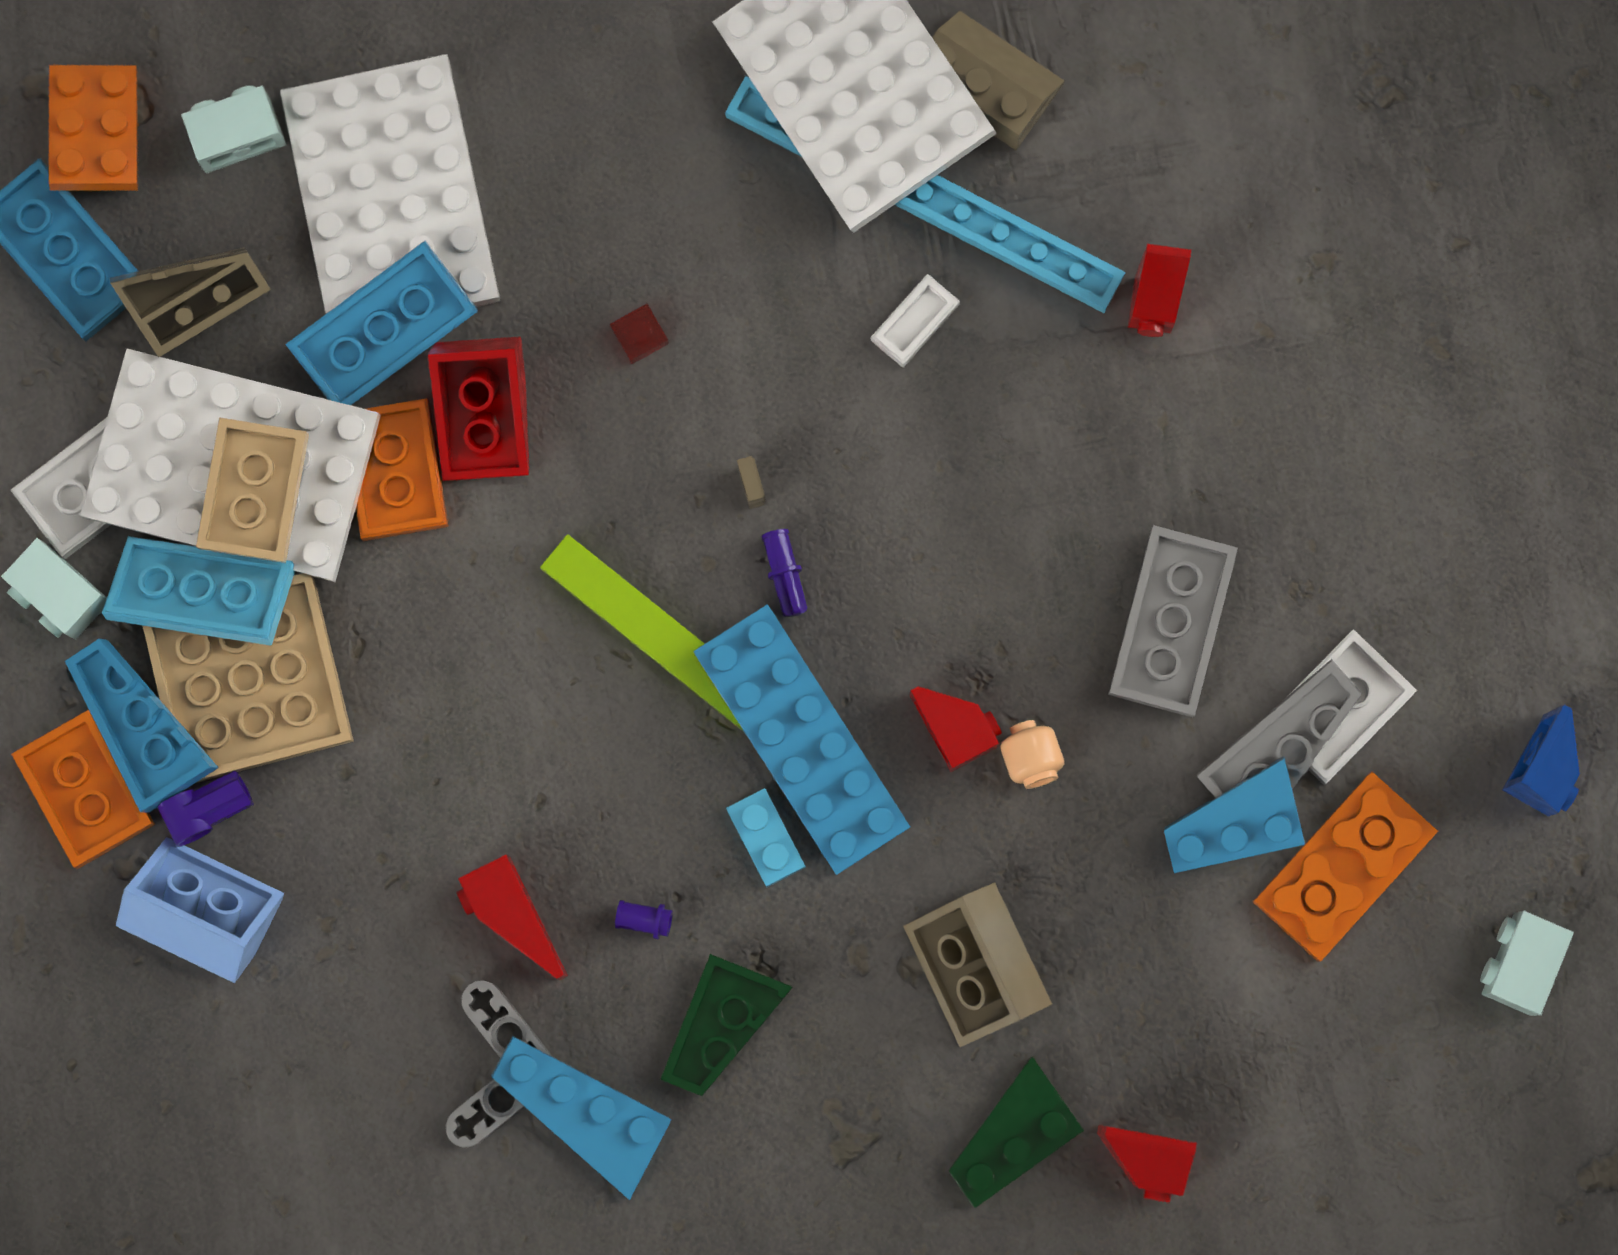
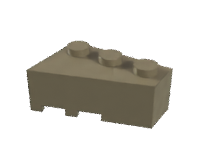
M245 247L110 277V284L158 358L271 290Z

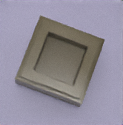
M752 456L738 459V470L749 509L763 506L766 502L755 459Z

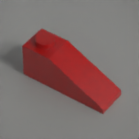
M1147 244L1134 277L1128 328L1138 329V334L1148 337H1161L1163 332L1171 333L1176 322L1191 259V249Z
M504 855L458 878L463 889L456 893L467 915L475 913L477 919L556 979L561 980L568 976L511 857Z

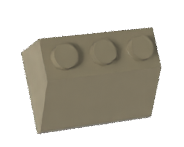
M959 11L938 28L932 38L997 134L994 136L1014 150H1017L1064 85L1065 80Z
M995 883L966 894L903 926L959 1047L1052 1005Z

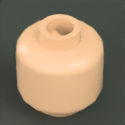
M1035 720L1024 721L1010 728L1012 735L1007 737L1000 746L1012 781L1024 784L1026 789H1032L1057 780L1059 778L1057 772L1064 766V758L1054 730L1048 726H1036Z

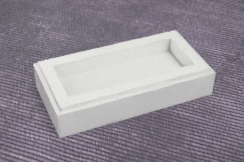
M927 274L871 336V341L904 368L960 305V301Z

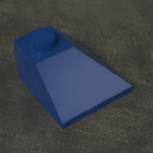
M1562 705L1542 716L1502 791L1548 817L1559 813L1560 810L1566 812L1574 802L1579 791L1574 786L1580 772L1573 713L1570 707Z

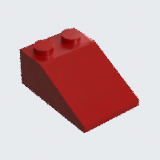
M521 336L434 343L428 353L442 480L529 475L526 378Z

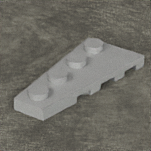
M1331 659L1198 772L1197 777L1217 798L1234 788L1236 784L1248 777L1254 776L1284 756L1293 789L1362 693Z

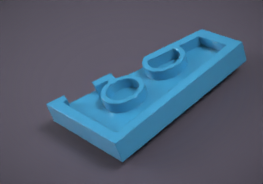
M1284 756L1254 776L1248 777L1236 784L1234 788L1214 800L1206 802L1164 827L1174 873L1305 845Z

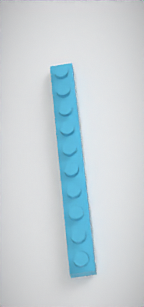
M745 76L725 112L726 118L801 156L751 79ZM938 175L895 204L899 208L1102 313H1105L1126 273Z

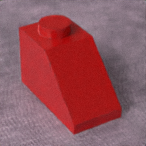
M918 686L910 690L909 696L950 772L998 747L999 742L996 737L1001 735L1002 732L990 711L983 714L978 704Z

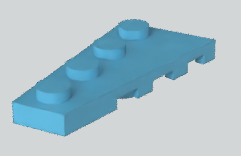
M99 638L65 661L140 812L150 813L163 801L181 793L219 768L108 640Z
M512 1036L491 1077L630 1200L671 1119Z

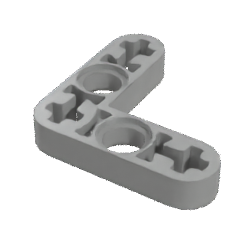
M483 980L475 981L467 986L461 998L462 1008L500 1058L506 1048L500 1045L497 1033L502 1025L511 1022L520 1027L522 1031L521 1041L527 1044L532 1042L537 1049L552 1056L494 983ZM476 990L482 993L491 991L493 997L489 1003L495 1012L499 1013L504 1006L509 1013L497 1019L489 1030L484 1025V1022L492 1018L484 1009L480 1008L475 1011L471 1006L476 1001L473 995ZM493 1079L452 1112L446 1122V1134L449 1140L456 1146L462 1148L474 1147L521 1111L524 1106L515 1099L513 1106L506 1112H499L492 1108L490 1094L494 1088L501 1086ZM480 1100L484 1111L494 1118L495 1122L489 1126L485 1118L473 1128L477 1134L473 1139L468 1135L459 1137L456 1133L460 1128L457 1119L460 1116H463L465 1119H471L477 1115L480 1110L475 1108L474 1104Z

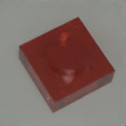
M648 304L610 323L614 335L631 364L669 344L665 333Z

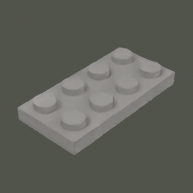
M1155 525L1152 526L1108 695L1192 718L1195 716L1238 547Z

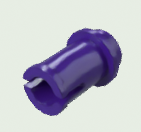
M620 900L616 912L615 928L653 934L654 939H659L660 935L668 937L673 910L665 909V904H659V907L656 908Z

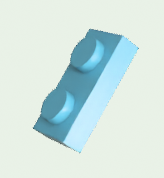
M765 788L726 808L766 888L806 868Z

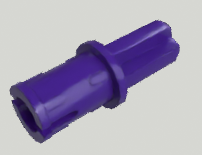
M777 529L761 536L771 568L768 578L774 580L783 616L794 617L807 611L798 574L802 571L801 565H796L788 529Z

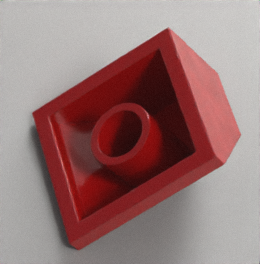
M1098 1125V1136L1134 1187L1145 1189L1143 1198L1170 1203L1171 1194L1183 1196L1197 1143Z

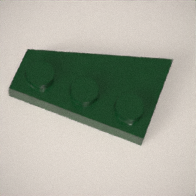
M710 954L660 1080L703 1096L793 987Z
M1032 1056L948 1170L974 1209L1084 1131Z

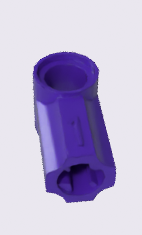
M233 771L196 791L187 790L163 801L157 807L176 846L181 847L204 837L213 830L212 826L253 806L254 803L239 773Z

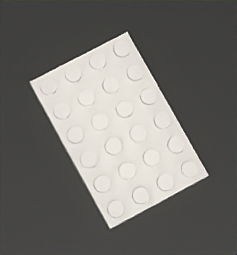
M742 0L713 21V24L853 233L997 134L907 0Z
M447 54L280 90L326 313L424 240L427 241L476 307L500 302Z
M126 349L80 516L196 546L219 417L306 431L309 433L287 560L293 561V571L297 573H304L316 578L336 582L381 415L378 412Z

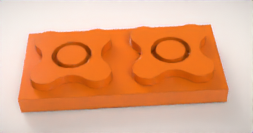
M1371 771L1252 902L1315 960L1321 962L1435 836L1438 830Z

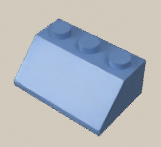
M166 837L124 889L116 927L235 983L255 956L282 902L284 893L185 845L177 847L174 840Z

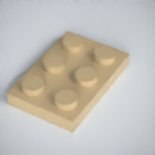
M219 417L196 548L286 563L309 433L301 430Z

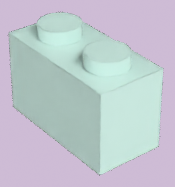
M255 86L241 87L232 92L231 97L217 102L214 100L199 102L191 107V111L181 114L196 159L205 173L286 145L271 99L263 86L257 88Z
M38 538L31 543L1 576L12 586L7 591V594L26 610L31 604L39 610L43 616L38 621L57 638L64 633L76 640L103 611L107 599L103 593L57 552Z
M1526 911L1516 912L1512 918L1507 916L1497 935V941L1502 943L1496 959L1489 958L1480 978V982L1485 984L1481 995L1530 1016L1541 1015L1574 932Z

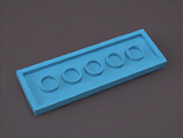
M768 604L693 651L835 875L910 828L905 817Z

